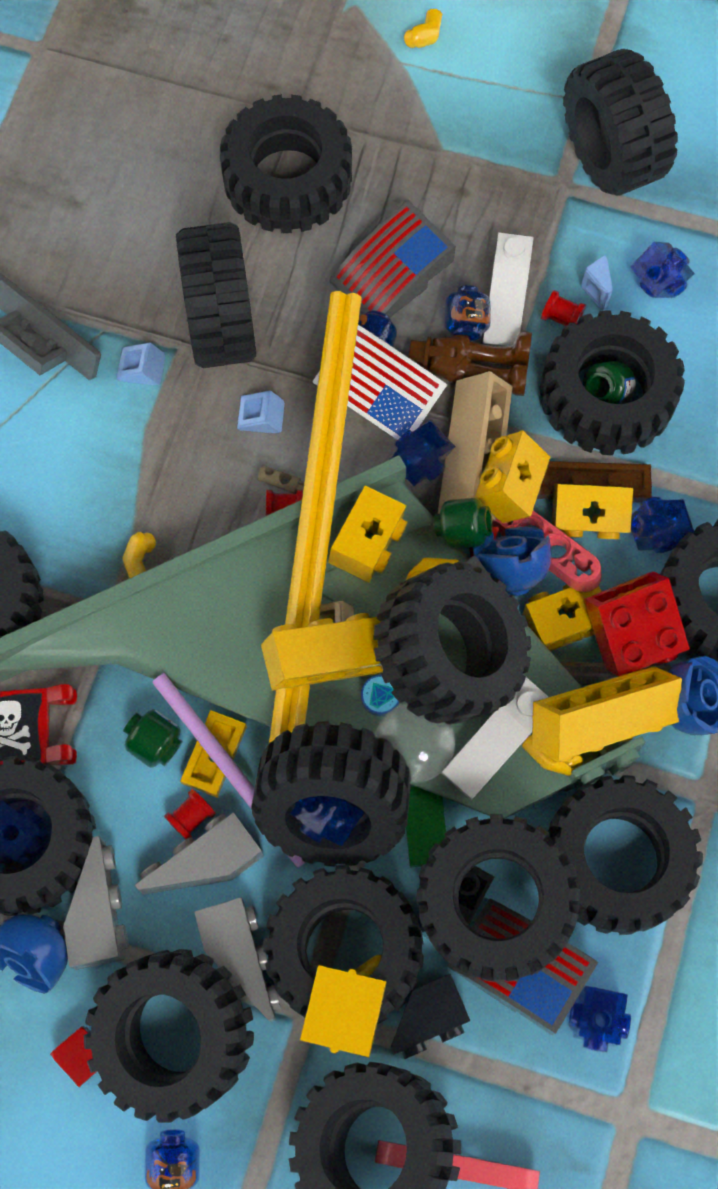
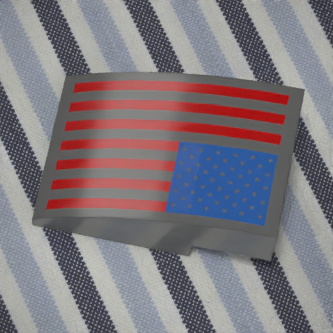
M408 200L380 223L352 251L331 276L330 283L338 291L345 294L355 293L361 296L360 314L367 315V321L376 329L425 291L428 287V281L454 261L456 246Z
M490 898L471 928L483 936L503 939L519 934L532 921ZM567 943L561 954L541 971L515 981L492 982L481 980V978L469 976L461 972L451 963L447 967L512 1011L518 1012L549 1034L554 1035L557 1033L599 962Z

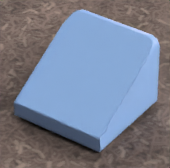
M605 255L586 268L581 288L602 310L608 307L613 291L608 260Z
M150 342L123 347L116 379L121 382L160 385L165 362L164 352Z
M271 390L241 396L237 429L240 431L280 433L283 423L284 400Z

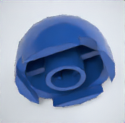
M532 527L505 529L506 536L494 539L492 532L491 536H487L481 546L473 547L474 555H476L485 570L491 573L490 577L492 579L497 578L507 586L505 591L509 595L519 596L528 593L530 588L539 584L549 571L552 561L549 535L545 538L543 530Z
M702 656L674 664L667 672L682 678L677 707L679 722L671 725L676 730L689 735L702 736L718 733V663L712 658Z
M23 914L5 920L0 924V969L3 971L8 966L15 973L19 974L13 980L33 991L43 994L48 993L49 990L51 991L60 980L68 962L66 941L60 933L62 929L60 924L52 917L44 914L40 918L35 915Z

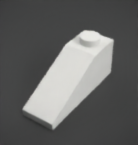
M498 232L488 305L490 306L487 308V316L490 313V322L488 324L485 323L483 345L495 347L511 346L516 341L518 334H520L534 237Z
M526 677L521 690L516 692L514 699L493 713L441 774L472 800L531 735L533 727V702L548 698V696Z

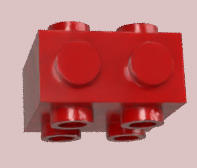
M652 571L584 599L605 669L617 677L642 670L655 663L665 664L677 659L679 653L690 649L670 580L666 576Z

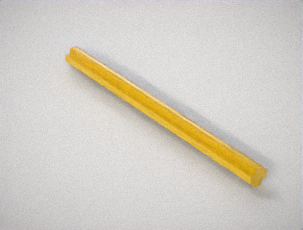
M341 291L330 293L285 624H295L296 628L310 627L309 624L319 620L362 298L355 293L345 294ZM310 685L276 690L269 743L286 730L292 732L296 726L305 724Z

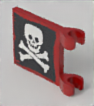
M60 684L48 688L0 691V765L3 764L4 757L16 756L21 762H25L28 757L38 759L44 765H73L76 763L77 751L72 746L62 744L49 747V704L74 705L77 702V691L71 685Z

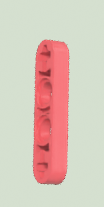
M534 510L531 517L515 520L512 523L511 521L502 523L497 518L492 521V527H499V533L503 536H506L505 529L533 525L544 531L545 538L549 535L551 547L556 545L564 547L567 552L559 558H552L549 571L571 588L579 592H588L597 588L601 583L600 561ZM577 568L583 572L590 569L591 575L588 576L587 574L583 573L580 576H577Z
M378 1140L375 1163L403 1168L407 1145ZM453 1154L452 1166L460 1168L458 1179L507 1189H538L540 1171Z

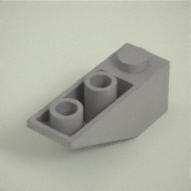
M234 812L228 817L221 814L205 826L207 832L195 841L192 838H188L175 847L172 851L175 856L162 865L160 862H155L147 867L139 875L142 880L136 883L135 886L145 895L231 881L264 856L262 850Z
M100 836L93 837L87 859L85 860L63 925L69 967L75 970L124 960L123 949H128L129 947L126 927L124 924H118L116 909L122 908V899L118 884L112 885L110 870L116 869L112 845L106 846V842Z
M237 898L195 911L205 953L214 959L219 968L225 966L232 973L231 981L236 986H242L246 997L270 1022L276 1021L274 1011L281 1009L277 991L274 988L275 985L267 987L263 970H266L265 963L268 962L266 953L263 952V945L256 947L252 931L259 929L253 905L245 907L242 898Z

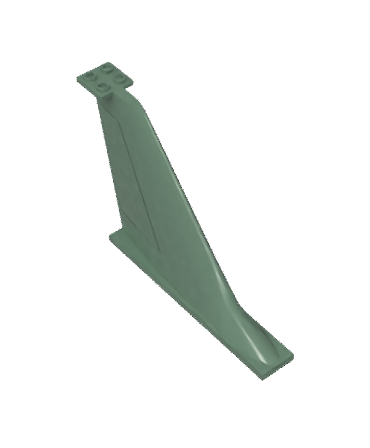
M400 455L337 483L321 605L344 601L353 606L354 615L369 613L370 618L377 617L381 604L386 603V596L393 588L400 586V583L406 581L409 571L421 559L426 557L456 559L463 563L470 559L461 548L451 549L444 543L442 537L436 536L434 517L405 485L406 466ZM365 485L407 505L403 519L408 521L399 542L392 540L387 548V551L392 554L383 573L375 571L370 583L328 563L331 547ZM302 500L1 637L0 683L29 670L118 664L154 680L165 673L177 689L271 727L276 690L272 691L261 644L272 633V629L285 625ZM370 533L367 538L372 539L375 534ZM440 614L438 635L442 649L449 661L459 671L465 673L467 652L463 638L455 625ZM529 626L525 627L526 636H531V649L527 651V656L531 658L528 672L523 675L548 697L582 688ZM377 673L310 684L305 724L307 723L308 726H315L317 722L329 721V725H340V722L352 724V728L361 730L362 727L371 730L376 738L384 737L392 744L393 750L397 749L406 760V765L411 773L412 785L488 816L490 814H503V818L512 816L563 790L565 792L573 788L578 790V788L588 782L594 784L607 771H610L612 776L625 771L633 765V761L640 757L638 752L646 743L641 736L632 741L616 742L604 746L600 751H589L580 754L584 761L569 776L545 770L521 745L477 795L470 800L441 773L494 712L458 724L448 725L444 722L436 724L424 719V715L418 717L407 710L408 704L404 701L399 703L396 710L391 714L375 716L364 708L361 701V690L369 678L381 675Z

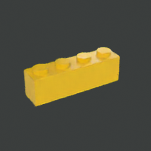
M360 613L348 617L344 622L333 623V619L325 618L310 623V627L296 628L295 624L275 627L261 644L272 691L383 672L381 662H376L374 649L378 647V641L373 640L374 626L381 621L377 617L370 618L369 613Z
M653 666L533 702L532 747L548 755L551 760L566 762L572 760L573 756L589 751H600L604 746L616 742L631 741L635 736L647 732L661 731L663 727L679 722L677 707L682 678Z

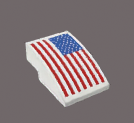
M358 325L347 406L402 444L407 445L447 384ZM320 370L312 381L317 386Z

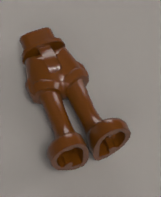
M521 332L518 334L514 344L506 347H495L471 342L469 336L466 335L434 338L433 344L432 337H427V341L411 340L408 358L431 374L453 383L460 379L490 371L513 386V395L524 396L532 332ZM472 361L504 364L511 366L512 368L502 369L488 367L472 363Z

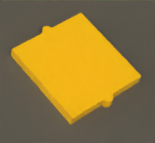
M318 965L300 1040L328 1047L334 1054L340 1050L369 1058L387 982L358 975L354 969L345 972Z

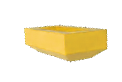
M210 710L205 725L232 760H234L247 725L244 722ZM197 741L180 782L185 786L218 798L226 776L215 762L210 761L211 757Z

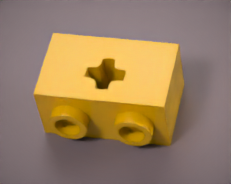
M519 431L495 439L475 498H478L484 506H489L491 513L502 523L531 517L550 460V456L524 431Z
M554 484L552 525L568 537L581 538L583 537V531H598L597 538L620 539V533L631 532L633 488ZM591 502H593L594 507L600 508V515H594L590 522V518L583 515V508H590Z
M365 485L331 547L328 563L370 583L375 571L383 573L392 554L387 551L391 541L399 542L405 531L408 521L404 520L403 516L407 505ZM370 533L375 534L372 539L367 538Z
M567 584L562 587V591L551 595L547 591L541 592L528 599L522 615H525L528 626L550 651L588 638L595 634L584 599L602 592L599 585L594 590L588 592H579ZM560 609H563L566 614L559 615ZM571 612H572V613H573L572 618L569 619V617L567 616V613H571Z

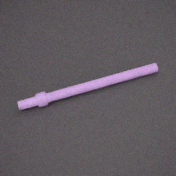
M163 673L152 681L154 686L251 808L254 786L167 675ZM288 855L297 868L305 863L299 856L294 855L291 857Z

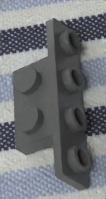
M0 273V309L7 314L0 318V344L39 375L66 361L88 380L94 379L97 375L101 358L100 351Z

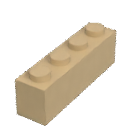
M490 371L456 381L438 514H440L441 507L445 501L475 497L480 484V477L484 472L491 453L492 444L496 438L506 436L513 386ZM491 513L493 521L496 517Z

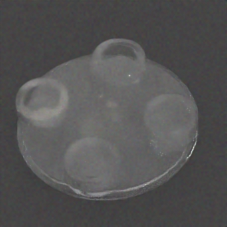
M407 703L399 705L384 716L377 728L375 737L378 739L384 737L392 744L393 750L397 749L410 769L411 782L417 783L433 779L442 773L453 757L455 749L453 728L451 724L448 725L444 722L439 724L429 722L424 719V715L416 716L406 709Z

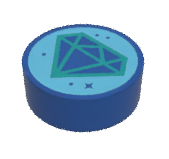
M381 675L369 678L361 690V701L364 708L375 716L391 714L400 703L391 693L394 690L391 684L384 683Z

